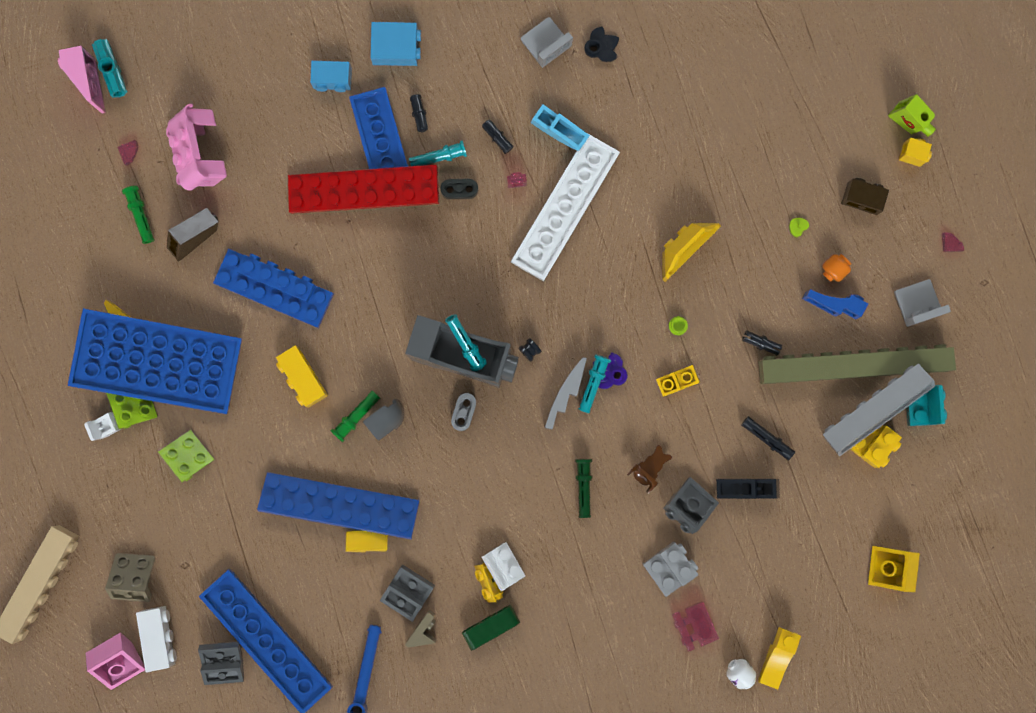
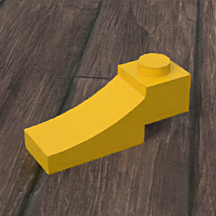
M778 627L773 645L770 644L760 673L759 683L777 690L779 689L787 666L797 651L801 635Z

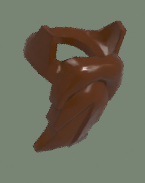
M657 445L654 453L648 456L644 462L641 461L638 465L636 464L627 475L629 476L634 471L633 476L640 484L644 486L650 485L646 491L649 494L658 485V482L655 481L658 477L657 473L663 468L665 462L672 459V456L663 454L662 447Z

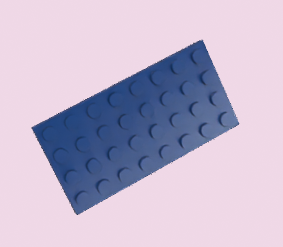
M83 309L68 386L228 414L242 338Z

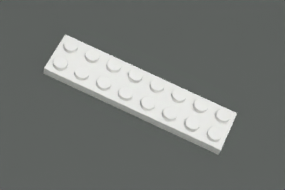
M589 136L581 149L575 153L511 260V263L538 279L545 280L617 159L619 151L597 138Z

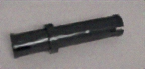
M749 416L741 424L742 427L767 444L770 450H775L787 461L795 454V450L783 443L780 437H775Z

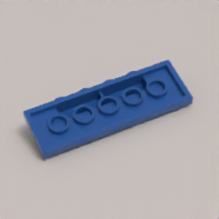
M228 249L213 283L316 328L320 327L334 293L312 283L313 280L306 276H302V278L296 277V273L287 268L284 271L277 269L278 265L273 262L267 261V264L260 261V257L250 253L247 256Z

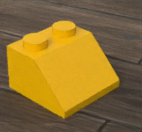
M872 546L868 585L903 592H916L920 553Z

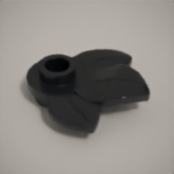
M602 26L595 28L591 32L590 40L585 44V54L591 58H598L603 62H612L618 57L613 50L619 42V37L605 35ZM595 47L597 50L593 52L590 48Z

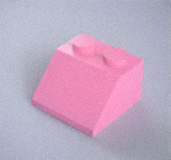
M122 633L113 636L86 652L87 671L110 690L145 670V665L134 645Z

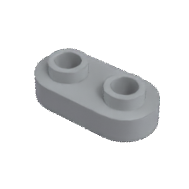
M464 393L457 399L451 424L458 431H465L471 424L476 408V399L472 394ZM464 400H470V406L465 407L463 405ZM459 418H464L465 423L463 425L458 424Z

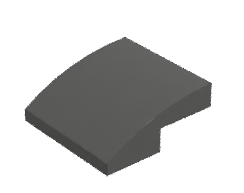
M402 565L380 601L413 622L435 585Z
M239 642L199 645L198 653L202 664L200 672L204 685L244 682L243 660Z

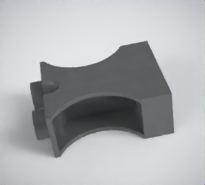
M417 315L405 352L412 361L463 375L500 388L502 380L512 383L519 357L510 354L511 344L467 333L472 343L479 347V353L482 358H485L487 364L482 369L472 371L467 358L463 357V349L450 327L442 322Z

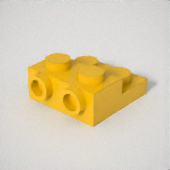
M882 425L850 450L874 468L885 467L890 461L888 457L892 451L896 452L900 448L902 443L899 441L902 437L888 426Z

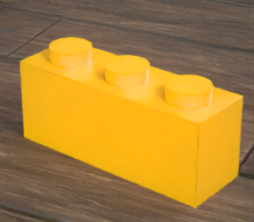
M295 345L276 357L278 369L281 373L285 372L288 377L286 382L291 389H295L297 392L296 399L301 406L304 405L309 408L328 396L298 346Z

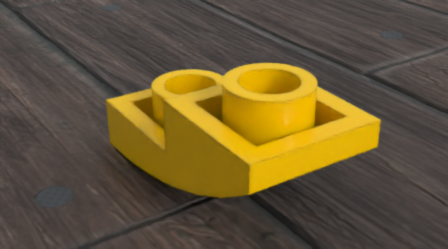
M694 365L656 379L663 397L700 383Z
M368 531L346 532L345 552L387 551L388 535Z

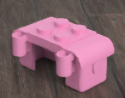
M193 104L186 105L170 119L166 129L169 145L172 148L173 164L178 172L176 182L186 190H193L197 186H215L227 176L224 161L200 160L196 135H205L204 125L216 126V122L211 109L192 108Z

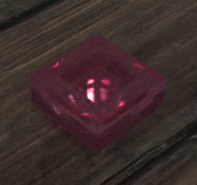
M515 172L507 176L508 188L527 186L526 174Z

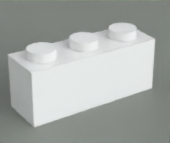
M166 606L137 612L136 616L145 671L151 672L175 665L177 655L172 647L173 632L169 629L170 613L166 610Z

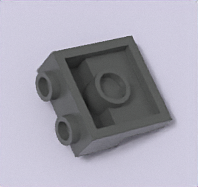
M689 477L680 489L673 494L663 509L666 511L665 514L669 519L677 520L681 524L680 528L685 533L693 534L699 531L719 502Z

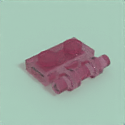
M702 601L685 608L684 610L687 615L685 618H682L679 612L672 614L675 621L673 622L676 629L678 628L682 637L681 642L686 646L688 652L695 649L693 642L698 640L702 647L719 639ZM691 624L694 633L689 635L685 625Z

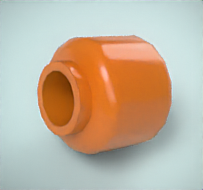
M833 254L822 265L825 271L823 275L830 282L832 280L840 282L851 272V262L842 254Z

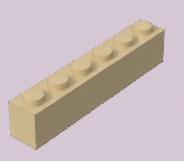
M60 525L51 526L0 617L1 639L14 644L26 638L29 632L27 629L38 617L39 613L37 611L40 606L47 601L48 592L57 583V576L60 570L66 567L69 554L76 549L79 535Z

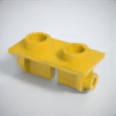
M485 563L475 565V576L483 588L482 595L484 599L491 603L503 598L502 594L504 592L500 591L495 581L492 582L491 579L493 577Z

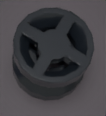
M530 338L526 340L524 346L518 348L530 362L534 360L536 354L542 352Z

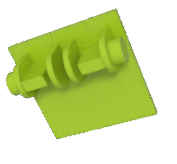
M106 393L118 429H127L132 427L131 425L157 418L153 402L150 400Z
M191 430L158 451L181 482L190 480L193 474L214 461V458Z

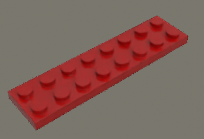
M424 165L288 175L289 213L439 204L438 166Z

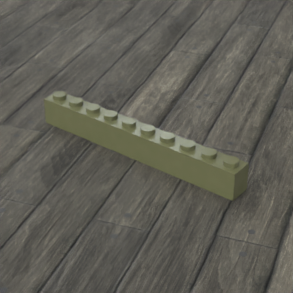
M946 344L934 345V349H928L927 346H916L915 350H909L908 347L896 348V351L883 348L877 349L878 352L871 353L870 349L859 350V354H852L851 351L839 352L840 355L824 352L820 353L821 356L816 357L813 356V353L802 354V358H795L794 355H783V359H775V356H766L764 360L758 362L760 385L904 375V371L908 367L916 366L918 363L927 373L950 372L956 370L954 347L947 348Z

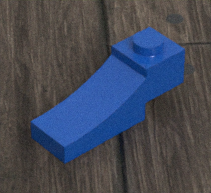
M810 289L805 292L802 298L835 317L843 312L854 319L862 317L868 306L864 298L856 294H851L846 298H836Z

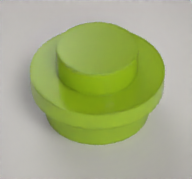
M674 317L669 322V330L674 335H682L688 329V323L683 317Z

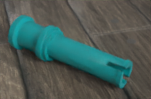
M461 140L460 143L454 145H445L443 149L410 157L409 161L411 166H424L443 160L450 162L453 158L467 157L463 140Z
M456 314L450 315L446 318L445 322L463 349L462 355L469 361L470 369L472 371L482 369L487 364V361L480 355L479 347L472 343Z
M598 354L594 356L596 358L594 365L589 370L590 379L578 408L586 413H590L601 379L603 380L606 377L607 365L611 363V359Z

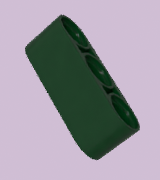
M508 605L462 632V635L472 651L517 626L520 620L512 605Z

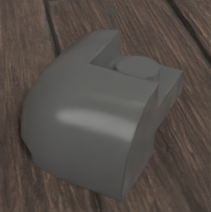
M394 399L392 401L393 404L389 407L384 405L363 421L377 440H381L394 429L397 430L402 424L404 409L398 399Z

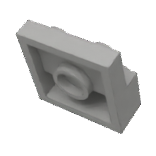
M672 542L642 564L665 597L698 576L696 572L699 569L692 559L688 561L685 556L687 551L681 543L677 545L675 542Z

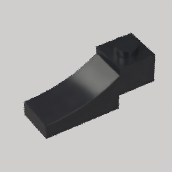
M716 479L717 499L780 498L779 479Z

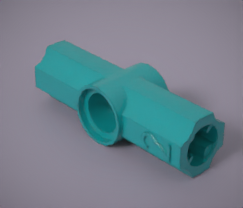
M107 39L94 41L92 47L98 61V68L103 74L110 96L112 98L125 96L128 91L121 75V68L116 62L109 41ZM110 66H113L110 71H107Z

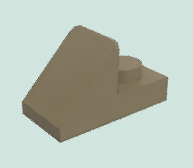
M431 610L427 612L406 642V647L436 643L437 640L425 631L426 629L429 631L436 622L433 619L436 615Z

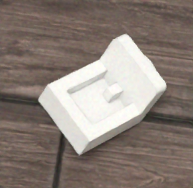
M113 412L84 423L91 441L106 438L121 430L118 429Z

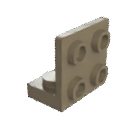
M117 553L105 587L109 597L116 600L150 602L152 594L148 588V583L155 557L151 555Z

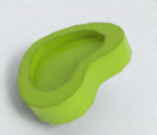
M794 218L789 223L790 233L794 237L801 236L802 232L809 228L808 221L803 218Z

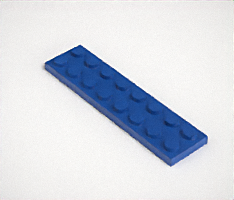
M267 472L257 510L259 512L412 540L419 500Z
M228 569L199 595L200 599L300 713L307 712L332 689L333 685L231 569Z

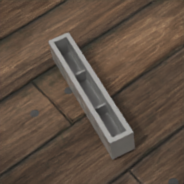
M919 363L916 366L908 367L900 378L892 379L885 389L877 390L872 395L873 398L867 402H861L854 412L842 416L841 421L836 425L832 424L827 427L823 434L825 440L840 457L934 388L935 381Z

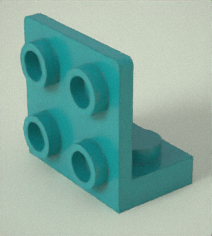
M935 385L934 388L906 408L908 426L945 424L947 419V411L944 409L946 393L942 385Z

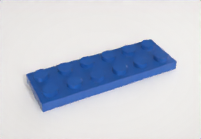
M382 87L350 96L349 99L369 169L408 167L386 88Z

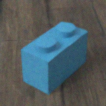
M311 61L310 83L314 89L321 92L327 91V89L335 90L336 92L351 90L352 67L349 62Z

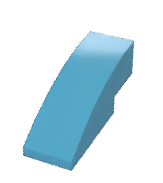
M544 104L531 121L534 126L549 136L577 151L581 149L590 136L560 113L557 115Z

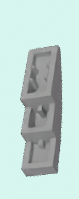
M583 357L560 388L550 409L545 425L546 429H553L557 412L565 413L569 395L577 396L587 358Z

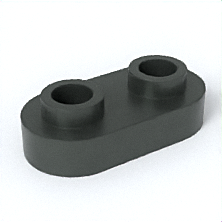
M447 179L441 184L440 190L442 196L446 199H472L478 194V184L473 179ZM471 187L473 190L472 192L468 193L466 192V188ZM453 188L454 191L452 193H448L447 189Z

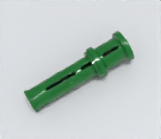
M126 187L122 189V194L126 196L127 208L129 211H132L142 243L154 242L155 239L143 209L145 204L144 201H141L138 192L140 190L139 187Z
M371 391L347 417L342 418V421L335 429L330 431L341 442H344V438L348 433L356 429L355 427L359 420L381 398L374 391Z

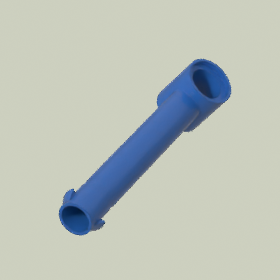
M370 625L367 629V641L353 703L347 709V713H354L353 706H359L362 709V713H367L368 707L365 701L380 633L382 634L381 626Z

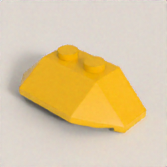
M691 223L688 227L684 225L677 232L679 236L675 240L671 238L664 245L666 249L662 253L663 281L666 282L721 225L719 223Z

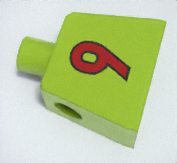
M917 94L898 102L888 115V117L910 134L922 131L929 137L936 130L930 123L935 117L934 112Z

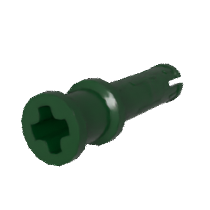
M575 459L577 463L575 479L578 481L579 492L578 517L591 518L590 481H592L593 475H591L590 463L592 459Z

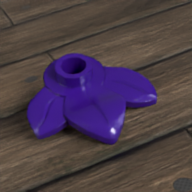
M611 353L608 357L611 359V363L607 365L606 377L603 380L601 379L599 385L601 389H609L613 385L619 386L627 381L628 374L623 368V361L615 353ZM617 372L621 373V377L619 379H615V374Z

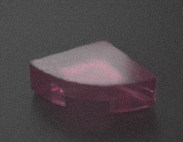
M136 140L117 147L126 166L134 161L138 151Z
M942 233L943 252L964 251L963 243L952 233Z

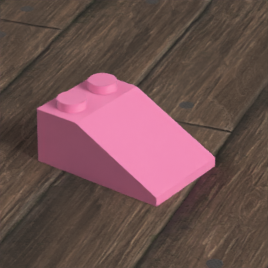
M82 46L59 50L60 58H58V64L60 68L63 69L91 105L101 113H106L96 59Z

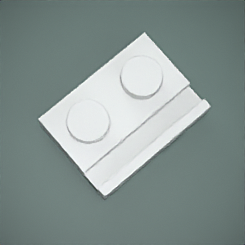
M507 542L482 556L500 591L505 590L525 577Z

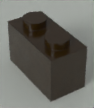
M853 178L847 183L841 204L878 215L884 210L889 189H885L881 184L866 183V180L862 178Z

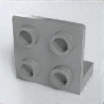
M550 17L521 37V42L542 68L569 49L573 41L571 34L568 32L564 35Z
M930 279L894 291L907 327L951 312L949 305L941 307V304H939Z

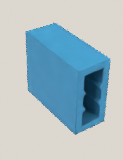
M372 22V64L417 66V59H421V48H418V41H421V30H418L417 23Z

